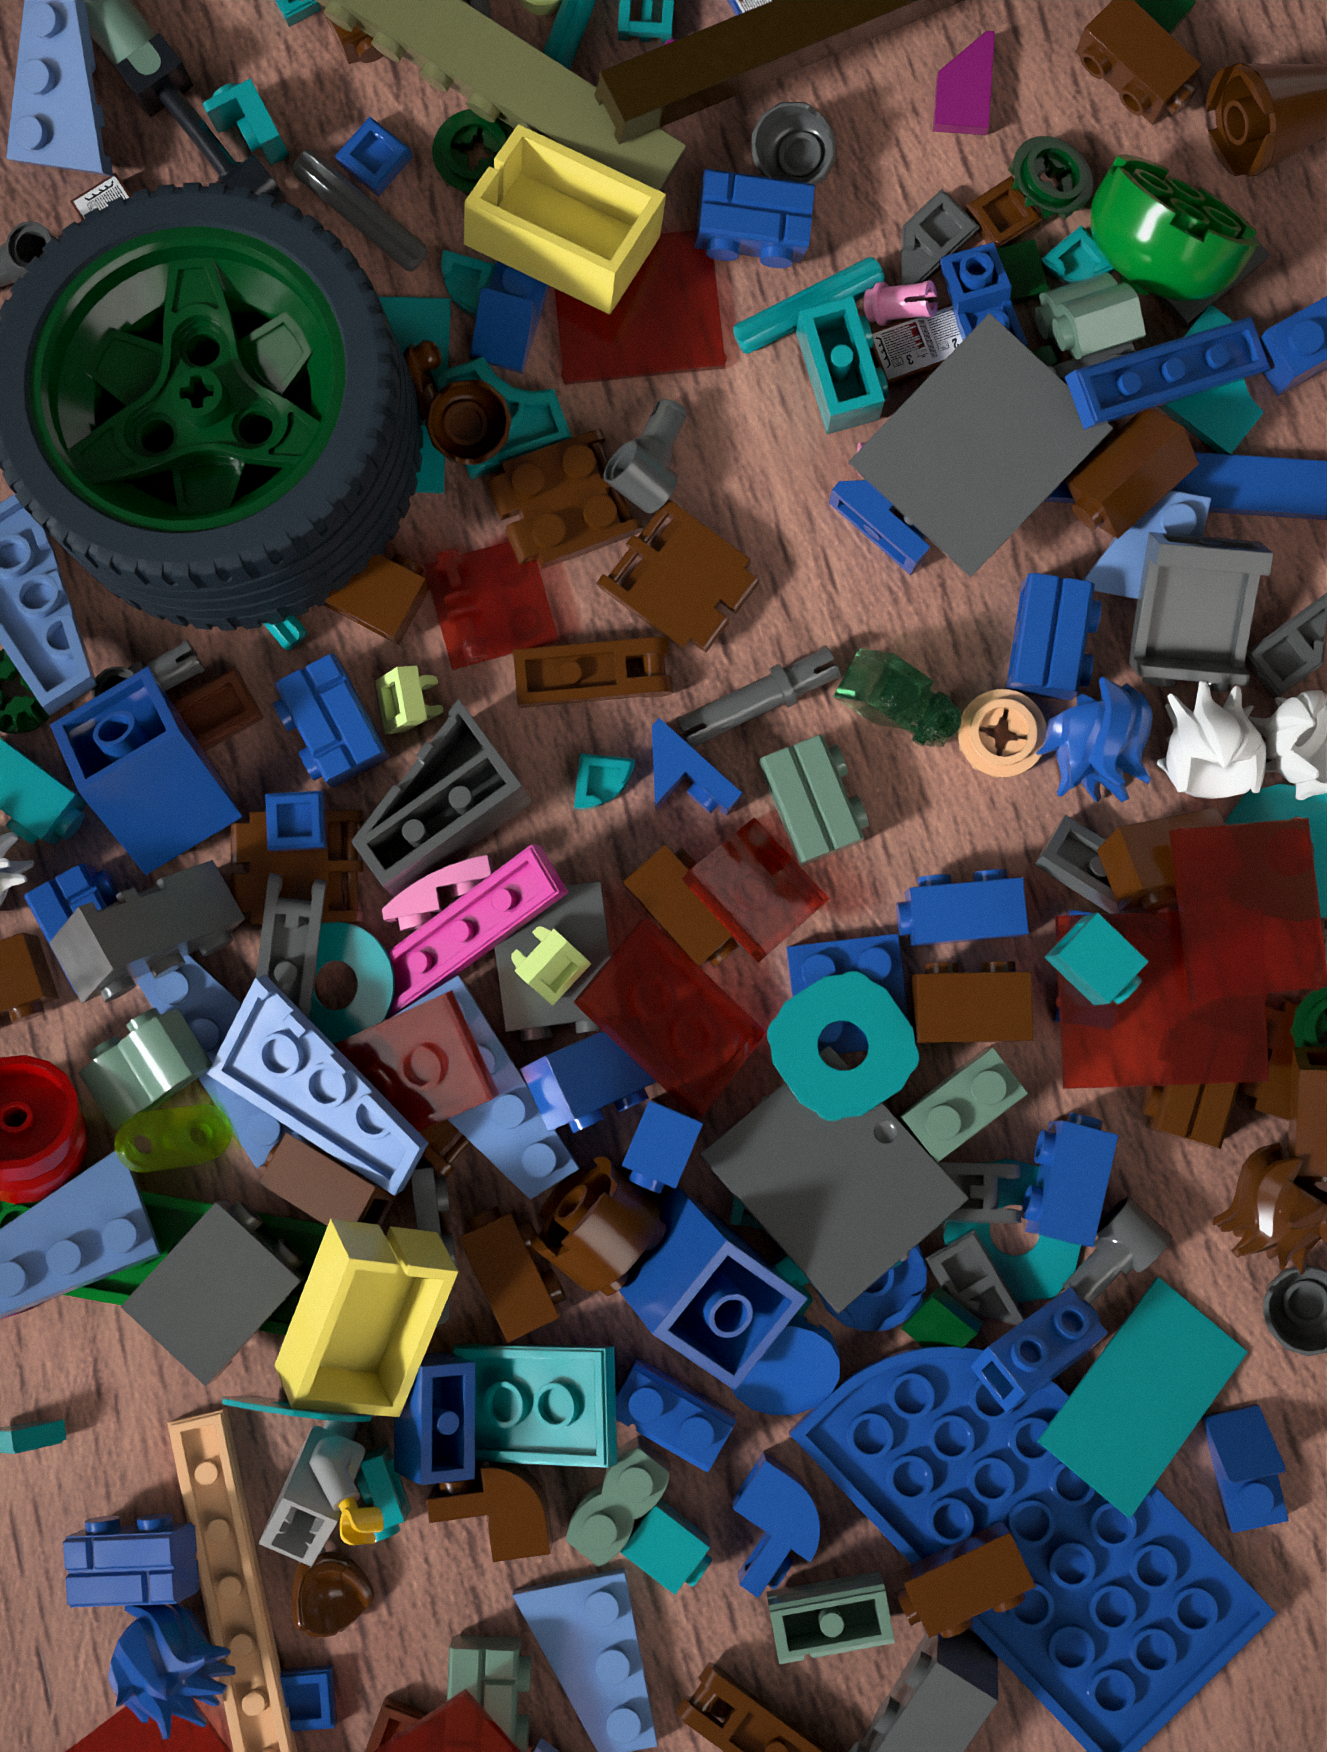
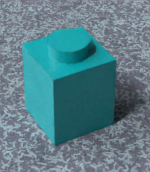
M1098 912L1083 916L1044 957L1093 1005L1110 1004L1112 1000L1118 1005L1126 1000L1141 984L1142 979L1137 974L1149 962Z
M661 1498L649 1512L637 1518L627 1543L620 1551V1553L674 1595H676L684 1583L693 1587L703 1576L712 1561V1558L706 1554L710 1549V1537Z

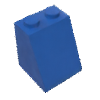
M148 666L50 724L78 792L145 875L172 861L178 855L242 818L226 783Z
M677 1186L660 1206L659 1219L667 1226L663 1239L655 1248L642 1253L629 1269L628 1278L618 1291L654 1336L733 1390H736L808 1298L716 1213Z

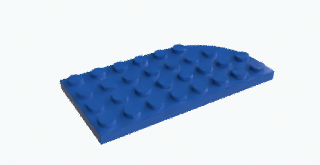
M965 1345L962 1349L955 1346L907 1348L878 1358L844 1378L835 1386L833 1392L815 1408H812L789 1430V1435L911 1564L1000 1521L1004 1523L1010 1531L1036 1587L1024 1592L1026 1599L1012 1609L996 1613L991 1608L973 1617L974 1623L971 1628L1087 1752H1138L1277 1614L1155 1485L1132 1517L1127 1518L1037 1442L1069 1398L1053 1381L1047 1383L1010 1412L1006 1413L970 1367L985 1349Z

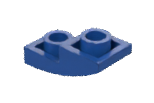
M994 242L941 257L940 264L962 340L990 313L1028 348L1027 340L1010 301L1012 287Z

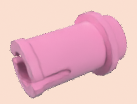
M931 280L924 281L923 283L888 286L884 281L878 282L874 288L867 289L864 294L865 315L869 322H877L881 327L888 326L892 320L934 317L937 312V302L915 301L917 299L937 297L936 287Z

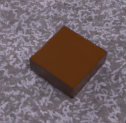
M1012 175L967 204L965 212L980 226L978 232L986 244L994 242L996 249L1012 245L1038 228L1042 221L1033 205L1025 207L1026 196L1023 192L1011 190L1014 182Z

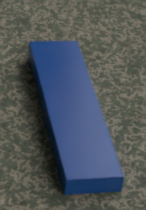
M1248 317L1074 370L1066 375L1065 379L1082 426L1086 430L1257 376L1269 370L1270 366L1252 317Z

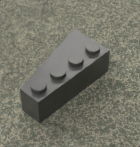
M969 1629L950 1638H942L941 1634L929 1638L926 1632L891 1692L879 1706L872 1724L861 1742L857 1741L849 1752H964L998 1703V1656L976 1633Z

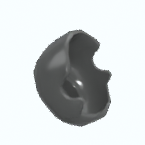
M780 102L763 113L752 132V157L756 167L764 177L810 183L817 186L827 179L837 160L836 135L827 119L812 105L805 102Z
M1306 1264L1305 1273L1301 1275L1296 1266L1285 1268L1267 1285L1263 1300L1264 1321L1268 1331L1286 1350L1305 1356L1327 1353V1269Z

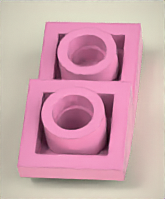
M488 855L467 859L425 876L407 887L382 908L384 920L391 924L399 922L400 931L419 929L431 920L432 916L444 910L442 891L450 890L452 899L462 897L494 873L492 859Z

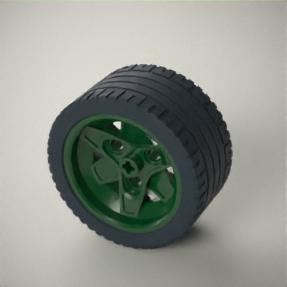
M201 182L183 183V187L168 184L158 186L156 191L150 192L147 188L133 192L132 197L125 200L121 196L107 202L108 207L99 210L97 207L86 213L84 220L78 224L74 221L62 230L64 234L57 240L53 237L42 248L44 253L39 258L34 256L25 267L27 273L23 278H17L10 290L12 296L9 300H4L0 309V468L3 470L2 475L9 488L16 494L15 497L31 517L107 590L118 598H122L127 604L139 611L143 609L148 615L160 620L167 618L173 624L185 627L188 624H192L196 629L212 630L213 627H218L221 631L237 630V627L241 626L245 629L260 628L262 623L269 622L270 625L284 622L286 621L285 617L294 615L296 618L308 613V608L314 605L320 607L325 604L324 600L330 597L328 593L334 589L339 591L350 582L349 578L355 573L359 575L369 565L367 561L372 555L375 557L377 554L382 555L387 549L385 546L387 541L394 539L400 529V519L406 517L410 508L409 498L415 494L418 484L416 473L421 471L422 464L420 449L423 448V431L420 425L423 424L421 408L417 400L418 394L408 370V365L363 268H360L357 259L350 250L343 247L341 240L330 230L325 231L322 223L309 214L304 216L299 208L288 202L279 203L277 197L263 192L257 195L254 194L252 189L235 186L234 189H230L227 184L209 183V186H202ZM233 318H252L266 324L239 339ZM220 351L217 359L211 364L205 366L198 365L201 357L206 353ZM307 370L311 384L310 414H307L285 399ZM113 398H115L125 408L106 420ZM264 427L273 428L271 435L264 442L258 444L249 443L251 436L258 429ZM174 436L172 444L166 450L153 452V447L160 438ZM255 466L265 470L276 467L282 468L264 485L240 497L247 467ZM153 474L165 478L172 477L177 504L155 498L138 489L133 484L140 478Z

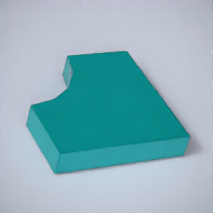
M1210 304L1184 337L1234 321ZM1245 380L1159 406L1162 411L1184 426L1218 454L1228 455L1234 451L1264 413L1250 397Z
M484 356L432 374L438 393L442 387L451 382L480 379L495 387L507 401L512 418L508 442L493 459L476 465H465L470 480L500 470L502 462L572 438L554 389L532 392L512 387L494 374Z

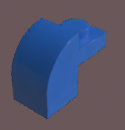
M763 1451L732 1498L733 1509L765 1531L738 1571L739 1585L757 1598L761 1596L767 1585L776 1589L782 1582L793 1562V1559L787 1556L790 1550L811 1562L816 1553L820 1538L819 1516L807 1485L796 1473Z

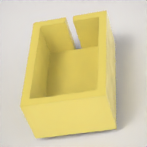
M518 124L494 158V168L490 166L487 168L465 200L464 245L610 315L660 238L666 194Z
M330 1219L274 1365L291 1408L400 1417L459 1272L437 1232L390 1226L385 1236L380 1225Z

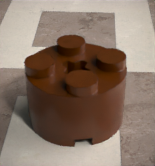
M597 1157L593 1159L598 1165L597 1167L587 1172L579 1166L578 1170L565 1177L552 1191L538 1213L545 1220L541 1234L539 1235L532 1229L530 1242L538 1253L581 1288L589 1292L600 1290L606 1296H610L625 1284L629 1275V1269L642 1253L652 1250L660 1243L666 1233L667 1226L659 1219L660 1205L654 1197L641 1186L629 1181V1176L609 1159Z

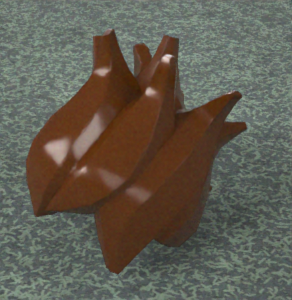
M1280 1143L1260 1147L1249 1155L1242 1165L1231 1206L1225 1212L1214 1217L1213 1225H1218L1221 1232L1233 1231L1234 1236L1243 1237L1231 1250L1237 1258L1266 1251L1268 1259L1278 1256L1280 1270H1284L1291 1259L1302 1275L1305 1273L1307 1257L1311 1249L1320 1239L1327 1244V1192L1319 1189L1315 1185V1181L1308 1180L1304 1176H1297L1303 1161L1300 1157L1284 1160L1280 1152L1283 1150Z

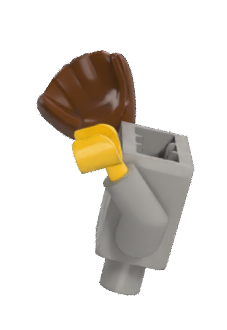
M326 1420L323 1428L312 1426L292 1465L258 1543L299 1561L300 1564L297 1565L294 1575L291 1598L293 1623L296 1629L304 1631L308 1636L315 1638L334 1636L338 1632H343L353 1624L366 1608L371 1606L374 1599L373 1586L362 1569L352 1559H347L346 1556L339 1553L326 1552L324 1547L339 1518L341 1539L349 1545L375 1544L376 1538L374 1533L381 1532L384 1528L383 1515L379 1507L358 1508L356 1503L360 1498V1494L354 1484V1479L366 1450L361 1444L355 1442L359 1431L356 1422Z

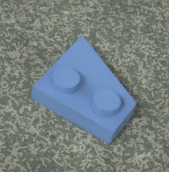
M1170 491L1119 539L1114 537L1108 544L1110 546L1081 580L1094 583V591L1138 599L1149 532L1203 536L1211 498Z

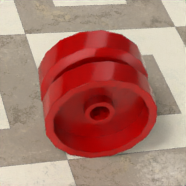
M27 1055L0 1057V1201L12 1204L41 1201L73 1180L80 1173L88 1153V1128L81 1112L78 1095L66 1073L47 1060Z

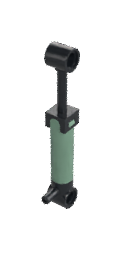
M82 0L86 3L91 38L121 75L130 92L150 117L154 116L164 107L168 109L218 173L219 178L215 183L227 184L230 189H234L235 186L249 188L253 190L254 194L259 195L263 192L277 197L281 204L286 202L278 185L254 155H251L243 162H236L183 95L194 85L182 61L161 34H156L131 0Z

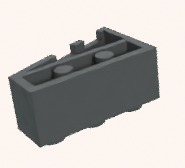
M459 698L448 712L450 717L430 743L426 741L416 754L417 761L399 785L396 786L394 784L351 841L380 884L393 897L418 880L445 867L533 803L521 783Z
M213 860L162 877L156 881L158 885L140 893H137L135 887L124 890L116 895L119 902L99 911L93 902L81 905L75 910L49 944L82 1003L99 995L102 996L105 1002L114 1000L135 988L134 979L151 972L155 979L161 978L186 963L183 958L184 956L199 949L203 956H207L224 948L233 941L230 933L245 917Z

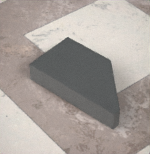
M943 189L930 199L902 227L901 285L928 281L941 269V257L959 252L978 234L980 226Z
M1327 593L1246 652L1245 663L1274 700L1323 665L1326 646L1324 637L1327 621Z
M970 1229L924 1256L941 1288L971 1313L1009 1322L1014 1325H1018L1026 1319L974 1229Z

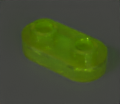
M208 1104L141 1112L130 1117L119 1128L115 1137V1151L124 1166L130 1170L142 1173L205 1164L213 1161L225 1152L231 1142L232 1128L227 1116L217 1107ZM191 1128H200L205 1132L207 1138L205 1145H197L192 1141L190 1137ZM142 1135L150 1140L152 1145L150 1153H141L136 1149L134 1144L136 1136Z

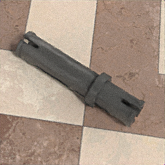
M825 645L820 650L784 668L780 664L769 668V675L683 716L680 715L676 717V720L683 732L704 723L703 727L684 735L687 743L695 749L696 746L784 703L787 708L797 704V697L828 682L840 679L841 674L837 664H831L814 673L815 668L834 660L829 648Z

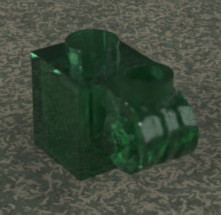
M859 648L833 695L834 698L873 724L906 730L913 736L912 741L920 746L944 747L948 737L956 734L961 726V712L955 704L949 701V696L939 691L936 694L930 690L934 683L932 679L896 654Z

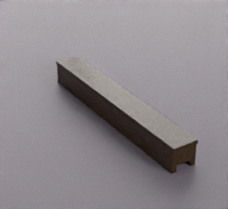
M773 0L600 71V79L594 96L599 105L604 104L616 128L614 136L620 145L964 0Z

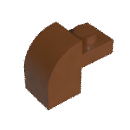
M484 1462L481 1467L482 1483L474 1484V1479L439 1483L440 1488L432 1489L426 1499L429 1523L487 1515L493 1562L551 1554L554 1542L545 1492L538 1480L527 1469L516 1463Z

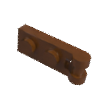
M647 637L513 650L518 707L526 708L635 697L654 698L673 694L672 677L666 675L664 660L665 657L670 655L668 638ZM626 660H642L644 676L627 678Z
M711 1662L706 1665L698 1678L702 1683L692 1697L686 1695L675 1710V1713L683 1722L723 1752H830L735 1682L722 1668ZM719 1697L732 1706L723 1722L710 1713Z

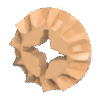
M1009 689L987 691L972 700L961 716L957 727L959 750L965 755L973 769L988 774L993 778L1018 776L1030 769L1041 757L1036 752L1044 744L1047 731L1045 718L1039 707L1029 697L1020 692ZM1003 712H1007L1005 721H1008V731L1016 733V736L1025 737V739L1018 738L1016 741H1008L1000 752V756H997L995 738L986 736V733L979 732V729L995 728L1003 717Z

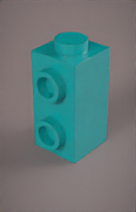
M0 735V810L11 817L6 826L32 845L38 839L57 845L61 838L63 840L69 839L82 825L85 819V813L82 811L88 803L81 794Z

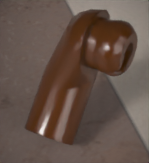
M423 340L418 345L411 343L403 353L418 394L417 400L421 408L423 426H426L429 403L438 393L431 370L437 369L442 361L438 347L430 340Z

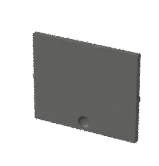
M989 313L848 461V464L904 515V521L908 525H914L971 578L1112 431L1113 427L1105 423L1084 430L1069 387L1056 375V370L1051 366H1046Z
M830 1046L819 1053L822 1060L831 1068L842 1071L851 1070ZM786 1083L770 1096H763L756 1108L700 1154L705 1163L838 1314L897 1262L906 1261L910 1256L909 1252L969 1199L882 1103L863 1116L843 1118L839 1121H827L819 1117L816 1112L801 1105Z

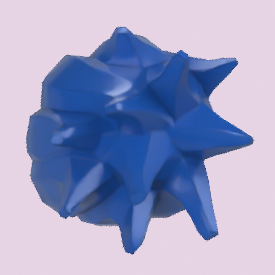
M1102 676L1099 679L1101 700L1096 701L1083 693L1076 697L1077 706L1071 707L1049 719L1044 744L1036 752L1037 755L1055 751L1061 773L1060 783L1056 791L1060 797L1081 782L1091 798L1098 803L1101 799V783L1121 802H1124L1130 798L1125 787L1126 781L1123 778V772L1135 776L1147 785L1151 781L1152 777L1141 761L1144 747L1151 732L1153 714L1150 704L1142 693L1126 683L1121 687Z
M182 1604L125 1606L124 1610L137 1619L126 1628L118 1639L110 1662L108 1681L110 1688L117 1697L116 1707L124 1704L135 1713L142 1723H148L151 1717L157 1722L162 1739L170 1738L171 1714L205 1727L207 1720L198 1711L192 1698L211 1706L217 1707L220 1700L216 1695L223 1694L227 1689V1685L212 1678L235 1675V1666L218 1661L229 1656L231 1651L222 1646L210 1645L207 1642L203 1627L189 1608Z

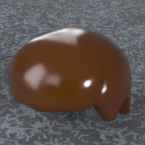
M480 379L460 380L442 387L440 392L433 397L429 403L425 425L432 446L449 461L464 465H476L493 459L507 444L512 418L506 399L495 387Z

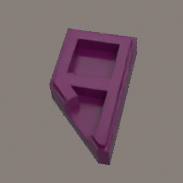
M987 30L938 71L935 86L932 132L987 135L990 116L995 31Z

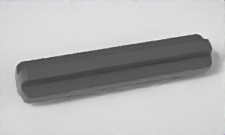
M307 149L295 160L292 169L296 178L406 271L412 272L423 263L428 254L425 244L315 151Z

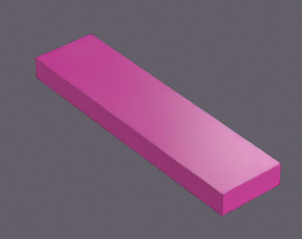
M531 844L387 952L395 974V996L389 1012L390 1016L396 1015L448 982L569 893L541 845Z

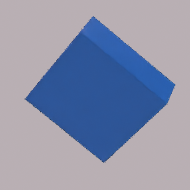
M370 116L335 155L337 164L377 197L381 195L413 158L409 147Z
M307 791L265 794L267 850L277 852L327 849L324 792Z
M333 1665L281 1669L280 1680L286 1708L289 1707L291 1717L289 1722L292 1732L335 1728L337 1725Z

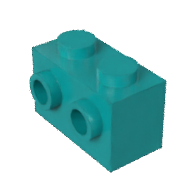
M849 296L800 310L796 335L826 434H832L879 420L884 402L889 399L888 385L882 368H875L869 350L873 348L871 328L865 315L859 316L854 297Z

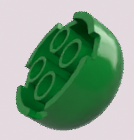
M1127 154L1118 155L1094 195L1090 210V227L1098 250L1104 259L1122 275L1120 278L1122 283L1129 284L1135 292L1141 295L1148 296L1151 292L1177 301L1207 299L1230 286L1242 272L1260 244L1253 240L1256 230L1238 212L1201 186L1196 190L1174 177H1167L1165 180L1169 172L1168 168L1141 157Z

